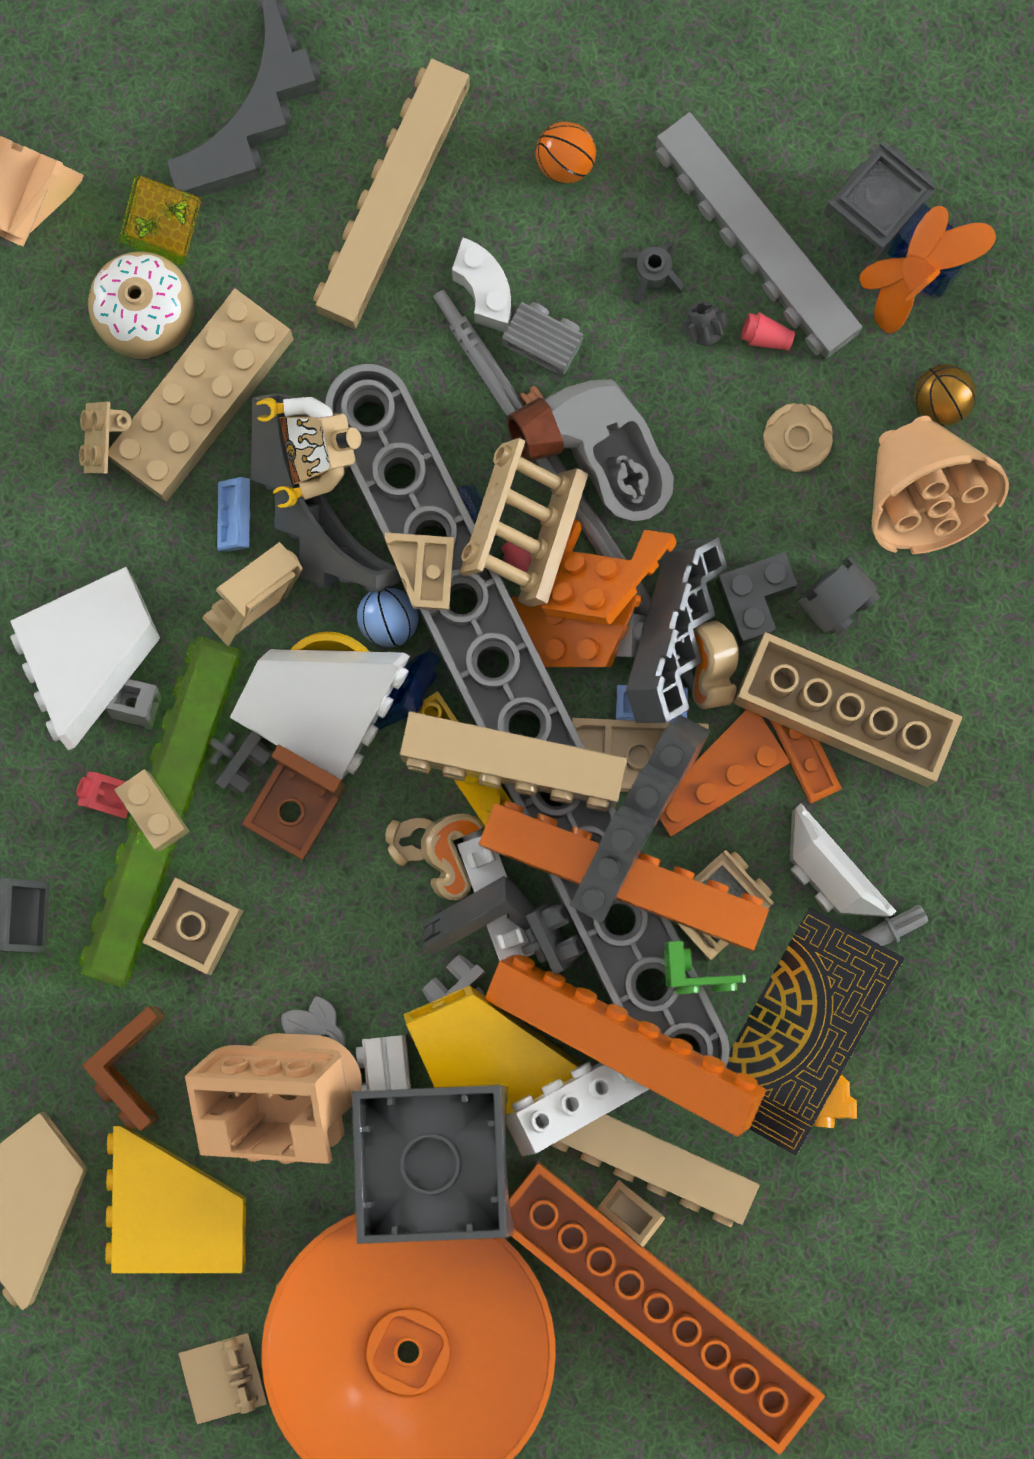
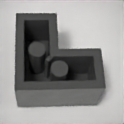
M786 552L718 576L716 583L739 646L760 640L765 632L773 635L776 631L766 600L792 592L798 585Z

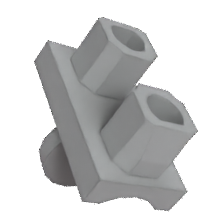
M459 954L446 966L459 981L448 990L435 977L422 991L428 1001L432 1002L466 986H472L486 972L478 964L474 966L468 959ZM478 986L476 990L485 995V992Z

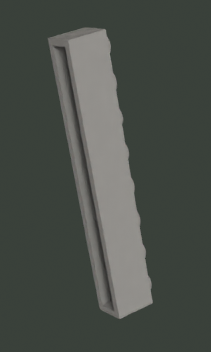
M691 112L657 136V150L655 154L665 168L671 166L678 174L676 180L686 194L693 193L700 202L698 208L702 215L708 221L715 220L721 228L719 234L728 247L732 248L735 246L743 255L740 260L745 269L752 275L754 273L759 275L764 282L762 288L766 295L772 301L778 299L786 309L783 311L785 318L792 327L797 328L800 326L808 336L805 338L807 346L815 355L821 353L827 359L859 335L863 326Z

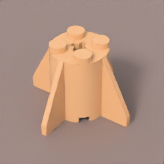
M0 136V236L24 247L29 234L71 196L84 175L62 165L63 163Z

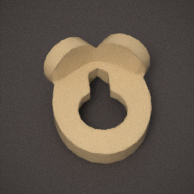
M413 818L404 822L392 820L385 833L386 843L389 844L387 850L392 860L401 866H404L409 861L424 860L421 849L415 848L413 845L402 847L399 842L401 838L410 837L416 829H427L434 822L425 818Z

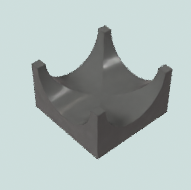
M491 1085L352 1092L357 1244L508 1238L514 1234L509 1204L506 1165L508 1086Z

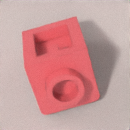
M87 772V776L81 778L77 787L78 805L126 819L129 811L114 790L125 783V781L97 772Z

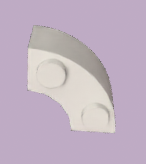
M463 237L452 268L453 281L464 286L472 295L475 303V323L505 332L511 320V295L504 271L486 249Z

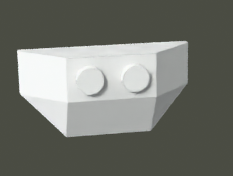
M799 804L792 810L790 861L794 867L790 870L804 886L808 882L818 892L814 898L827 912L833 909L836 914L877 917L892 916L896 910L811 816L806 808Z

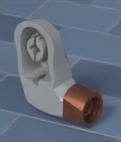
M612 379L590 380L566 387L544 399L537 398L507 416V426L511 440L518 438L525 440L520 457L532 462L561 454L564 448L571 449L573 457L580 468L589 474L588 476L603 505L615 516L631 521L650 519L664 509L673 494L674 476L669 464L660 454L643 417L619 385Z

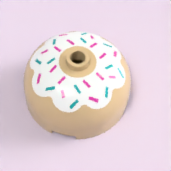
M129 252L110 260L96 274L88 295L89 316L97 334L109 348L130 358L150 359L174 349L189 332L194 318V298L186 277L171 261L150 252Z

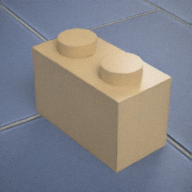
M145 769L114 789L154 850L161 852L190 832L151 773Z

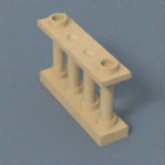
M518 438L502 443L495 452L493 458L495 463L470 541L463 549L461 555L463 563L459 573L467 576L483 572L484 568L520 585L521 592L518 602L532 607L548 603L589 474L578 468L559 473L558 476L520 457L525 440ZM516 471L551 488L552 496L548 508L510 489ZM505 503L541 520L542 527L537 540L500 522ZM495 535L530 552L532 558L527 572L489 554Z

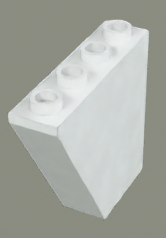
M127 567L10 621L15 631V634L10 636L12 643L19 655L24 653L27 661L22 664L23 670L30 683L35 682L39 690L34 693V697L41 711H47L51 719L46 722L48 731L55 742L61 740L68 750L76 747L160 639L137 584Z
M270 649L257 661L230 718L275 745L280 744L342 780L348 772L354 775L364 758L359 753L363 745L369 746L376 736L379 728L374 726L378 716L384 718L394 700L389 695L393 688L399 689L407 677L409 671L404 667L410 656L400 652Z

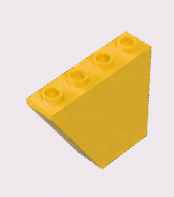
M470 985L403 1014L434 1088L508 1086L506 1114L513 1111L511 1104L528 1095H531L533 1099L543 1094L541 1090L543 1086L557 1079H561L562 1083L573 1078L571 1071L583 1065L512 1014L484 1000L485 996Z
M126 1125L113 1126V1133H108L107 1153L108 1155H113V1169L107 1170L106 1177L107 1191H112V1206H107L106 1226L107 1228H112V1242L106 1243L105 1250L106 1264H111V1273H243L246 1270V1196L137 1131L131 1130Z

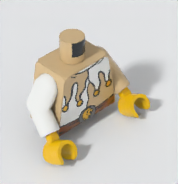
M313 397L283 399L284 403H277L273 398H264L256 403V405L266 404L271 409L270 415H260L257 417L260 421L266 422L273 419L277 414L285 413V417H280L279 419L293 484L299 483L300 487L293 489L289 486H281L273 491V494L286 491L289 495L287 503L277 505L280 508L294 506L297 499L304 497V500L332 491L344 476V468L354 464L355 456L353 449H357L361 445V434L358 429L348 427L347 417L343 413H333L329 406Z

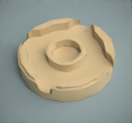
M797 403L787 404L776 410L767 421L763 434L764 448L771 461L781 469L795 473L810 471L821 465L830 453L833 442L832 426L826 415L815 406Z

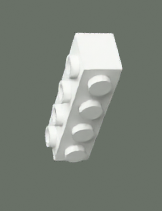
M588 1062L572 1070L573 1078L562 1083L561 1079H557L541 1088L543 1094L533 1099L531 1095H528L511 1104L513 1111L506 1114V1125L522 1156L536 1154L649 1089L601 1062L593 1067Z

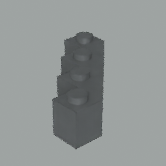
M719 537L687 539L676 545L671 552L666 551L664 554L626 688L636 723H667L690 709L680 675L702 663L693 628L715 616L706 582L728 570Z

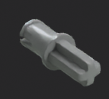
M916 905L891 919L884 917L885 921L859 934L881 946L895 940L898 943L900 942L899 937L926 924L928 917L924 909L920 905Z

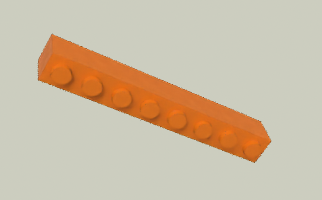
M504 800L502 806L494 803L479 841L480 847L580 885L599 848V843L591 840L593 834L573 826L570 832L556 827L558 820L538 813L536 819L522 814L524 807ZM640 853L616 900L745 950L754 951L770 910L762 907L764 900L747 893H743L741 898L727 893L729 887L710 879L707 885L693 880L695 873L674 866L673 871H669L659 867L661 860Z
M517 954L499 961L484 1000L737 1137L751 1127L767 1090L757 1085V1080L745 1073H735L724 1067L723 1061L710 1055L703 1056L692 1050L691 1044L682 1039L667 1037L660 1033V1028L647 1021L639 1022L628 1016L629 1013L626 1009L614 1004L608 1005L596 999L597 995L591 990L581 987L576 988L566 983L565 977L557 973L554 975L553 971H544L534 966L535 962L529 957Z

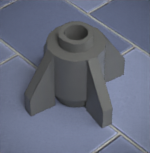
M666 241L661 247L651 246L642 252H624L621 261L636 269L635 275L639 286L634 295L633 302L637 305L641 302L647 289L656 290L666 285L678 293H682L685 285L672 270V259L669 254L673 243ZM654 264L659 266L658 268H652Z

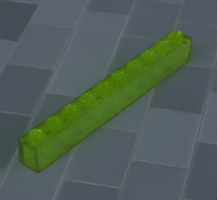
M198 636L196 644L190 643L185 656V663L189 664L185 676H179L176 681L173 696L177 697L174 708L173 710L168 709L166 711L161 729L166 731L161 744L156 743L150 756V763L154 764L151 775L183 822L210 748L209 741L214 736L242 655L241 651L237 648L228 647L225 644ZM131 814L126 826V830L130 831L126 844H120L115 856L114 863L118 864L115 877H109L104 887L103 897L107 898L102 912L97 911L91 925V931L95 932L91 946L85 945L79 960V965L83 966L81 974L121 988L127 987L177 843L176 841L161 852L154 850Z

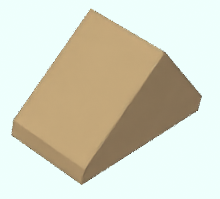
M620 1180L617 1181L597 1207L600 1212L642 1247L645 1246L665 1220L663 1214Z

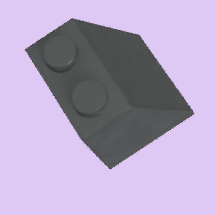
M0 878V952L46 953L50 882Z

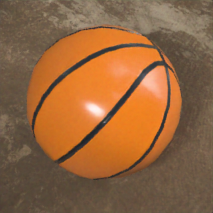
M557 122L545 129L540 135L536 144L535 157L539 168L548 179L569 184L580 181L591 171L596 160L597 151L592 136L583 126L571 122Z

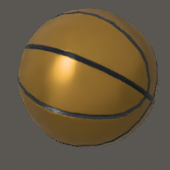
M935 365L929 368V370L927 369L919 377L915 385L914 401L921 416H929L933 422L941 426H950L961 422L970 414L975 405L976 389L974 382L966 371L956 365Z

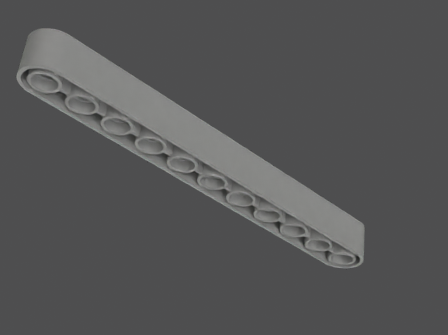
M361 364L345 370L332 382L327 392L325 404L331 408L333 413H343L347 417L348 427L358 429L361 434V445L359 448L353 449L355 462L353 465L348 466L386 546L385 532L418 535L420 530L427 526L441 528L447 537L455 539L451 592L459 588H466L477 596L478 602L476 607L467 614H456L450 609L449 611L418 609L474 725L510 733L509 724L515 716L530 714L540 724V732L535 739L585 749L500 576L484 568L483 572L467 576L459 573L463 563L461 555L463 549L470 541L475 525L405 384L393 371L375 364ZM367 402L377 403L385 410L382 420L372 426L362 425L355 419L357 409ZM396 464H406L413 468L416 473L414 481L405 488H394L385 480L388 470ZM488 651L503 653L509 662L507 671L497 678L484 676L478 669V661L484 653ZM504 784L512 803L524 807L522 814L535 819L538 813L558 820L556 827L569 832L572 826L593 834L591 840L600 843L613 815L616 813L615 808L610 806L607 812L586 808L587 801L573 799L572 804L552 806L542 799L540 791H537L536 797L514 792L515 786ZM547 873L562 904H565L569 912L571 923L586 947L589 960L611 1004L626 1009L629 1013L628 1016L639 1022L647 1021L660 1028V1033L671 1039L679 1034L692 1036L698 1044L699 1054L716 1057L724 1062V1067H727L729 1041L702 985L700 986V993L675 994V987H668L663 996L655 1001L645 1000L637 992L636 979L646 969L658 970L666 980L663 944L680 941L671 921L615 899L612 906L620 904L628 907L634 915L635 923L633 929L628 934L622 936L614 935L606 929L604 921L601 923L570 906L579 887L578 884ZM693 966L691 971L685 972L686 978H698Z

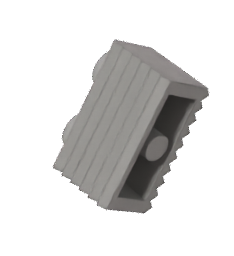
M521 302L503 334L502 345L564 377L583 342V334L579 332L580 327L568 319L562 318L559 322L548 316L550 312L538 303L531 302L529 306Z

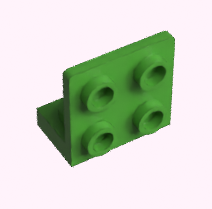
M683 941L666 942L663 944L666 988L675 987V994L700 993L701 985H711L712 992L737 991V983L746 982L745 975L686 978L685 972L692 970L690 948L684 949Z

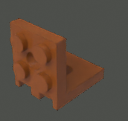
M278 744L271 755L278 764L241 825L304 861L347 787L340 779ZM294 802L300 806V817L294 822H286L281 817V809L286 803Z
M147 1006L82 1065L97 1082L94 1086L96 1092L107 1103L112 1100L121 1109L118 1116L131 1130L135 1127L139 1131L149 1129L160 1118L113 1065L166 1018L165 1014L157 1006Z

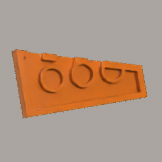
M745 710L692 765L659 818L670 837L791 763L762 716Z

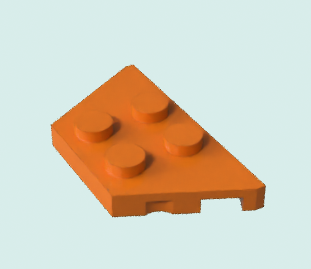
M635 595L611 625L607 626L547 616L542 609V605L528 607L518 602L519 597H511L544 667H611L618 653V645L625 638L630 627L627 624L635 607H639L641 603V595Z

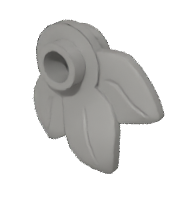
M316 996L310 1005L309 1012L305 1010H290L281 1015V1023L285 1034L322 1036L327 1034L345 1047V1035L342 1029L337 1026L336 1010L327 1000Z

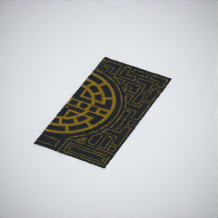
M811 908L808 909L729 1051V1060L726 1068L735 1073H745L757 1080V1085L767 1089L749 1128L751 1131L794 1155L798 1154L903 963L904 957Z

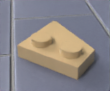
M385 532V541L412 607L415 609L449 611L455 539L453 537Z

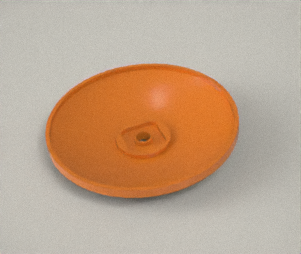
M356 1213L340 1220L314 1238L298 1254L286 1270L269 1305L262 1339V1371L268 1401L282 1433L302 1459H513L532 1436L543 1415L551 1392L556 1360L553 1321L546 1297L530 1266L505 1238L357 1244ZM405 1341L413 1342L418 1348V1357L412 1363L402 1362L397 1355L399 1345Z

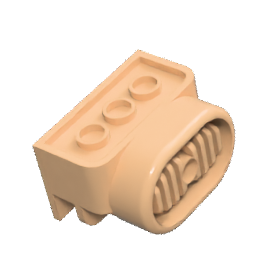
M273 1033L259 1038L251 1046H223L212 1051L185 1075L200 1155L247 1158L248 1161L252 1162L264 1159L279 1160L283 1164L293 1162L329 1164L332 1161L330 1147L338 1144L344 1135L342 1116L352 1107V1092L361 1091L362 1087L361 1072L350 1051L336 1040L322 1035Z

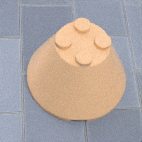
M929 416L918 417L912 423L904 425L897 430L886 431L879 438L880 447L876 463L872 531L877 542L884 549L894 553L898 551L897 548L910 549L912 554H922L948 547L982 528L989 522L987 515L996 504L998 507L1003 505L1008 494L1009 482L1001 465L938 423L933 422Z

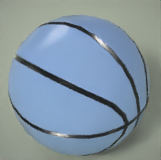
M386 586V589L381 592L369 591L360 601L357 609L358 627L362 635L375 646L382 648L401 646L416 632L419 621L418 609L412 607L407 592L401 588Z

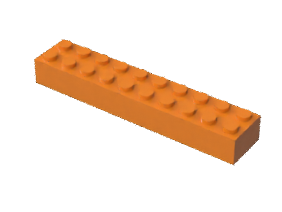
M539 1161L536 1162L509 1196L514 1234L511 1236L779 1455L825 1398L820 1389L645 1247L635 1242L602 1212Z

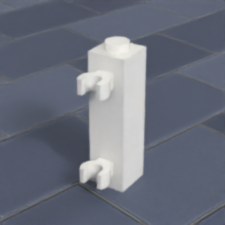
M482 829L463 836V843L457 845L474 893L504 875L506 876L499 854L479 846V841L483 834ZM507 914L487 924L499 961L512 955H524L521 947L528 944L529 940L522 928L507 919ZM531 952V953L526 954V955H524V956H526V957L532 956V955L535 954V952Z

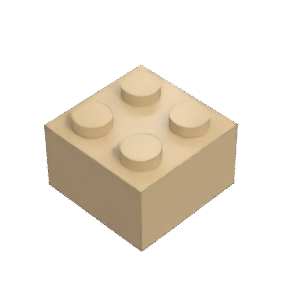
M174 878L142 943L205 974L212 975L243 910L178 878Z

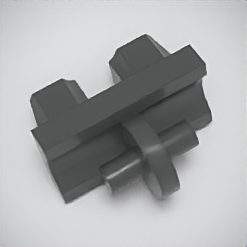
M248 728L245 729L231 750L230 747L237 739L233 734L228 732L221 743L212 737L209 744L216 750L208 761L217 766L222 758L226 757L210 777V780L223 789L227 787L242 794L252 780L239 770L243 762L248 758L254 764L261 767L270 757L271 751L259 741L262 737Z
M545 903L526 915L531 926L524 930L529 943L521 947L524 955L535 952L540 963L547 960L555 975L570 966L577 957L586 951V947L581 937L577 934L564 939L559 927L571 921L565 904L549 907Z

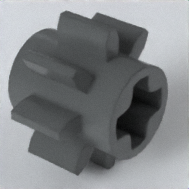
M711 302L694 304L687 312L688 319L682 321L685 335L690 336L691 341H696L699 345L716 343L720 340L721 335H723L722 328L728 326L725 312L719 311L718 305L714 306Z

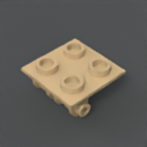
M110 402L86 403V410L82 411L80 419L81 429L85 431L84 445L80 447L79 462L81 466H84V473H108L109 432L126 431L131 426V417L124 410L110 409Z
M249 1333L178 1353L197 1424L239 1412L241 1414L255 1410L256 1407L267 1404Z

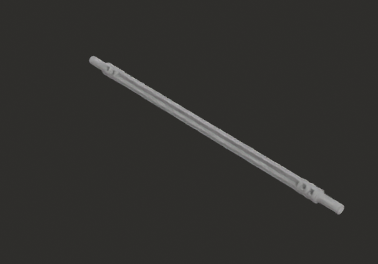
M445 290L436 293L433 298L450 322L449 329L505 414L508 416L525 406L466 316L462 317ZM558 455L536 460L540 467L557 476L559 473L568 471ZM582 493L574 519L580 522L583 533L598 555L626 559ZM640 582L636 587L637 593L635 595H641V603L639 607H635V612L647 615L652 598ZM694 668L681 674L691 691L693 690L695 676Z

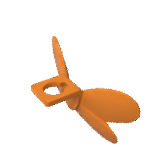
M936 206L927 212L915 229L906 257L879 260L867 266L860 274V283L864 288L870 290L881 289L874 310V320L877 325L887 334L896 332L903 326L910 314L915 296L941 273L940 270L966 264L987 253L996 240L995 231L990 225L985 223H969L945 231L949 219L947 209L943 206Z

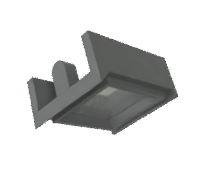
M882 141L842 189L828 202L824 215L828 219L834 212L848 223L846 231L850 236L857 238L861 234L875 246L872 255L878 259L931 198L937 186L925 170L921 168L915 169L909 164L900 149L893 145L888 146Z

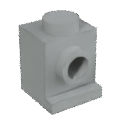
M128 679L105 709L111 719L144 726L145 729L152 731L162 696L156 685ZM136 701L134 708L127 706L128 703Z

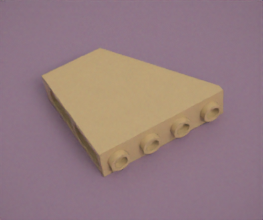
M46 1112L37 1114L0 1143V1282L5 1287L2 1292L7 1301L13 1307L19 1306L21 1310L33 1304L88 1171V1167Z

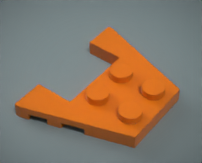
M574 519L548 603L542 604V609L547 616L610 626L635 596L638 584L646 575L654 573L659 567L657 561L666 551L671 552L676 546L677 541L671 533L644 530L631 560L573 552V548L582 530L580 522Z

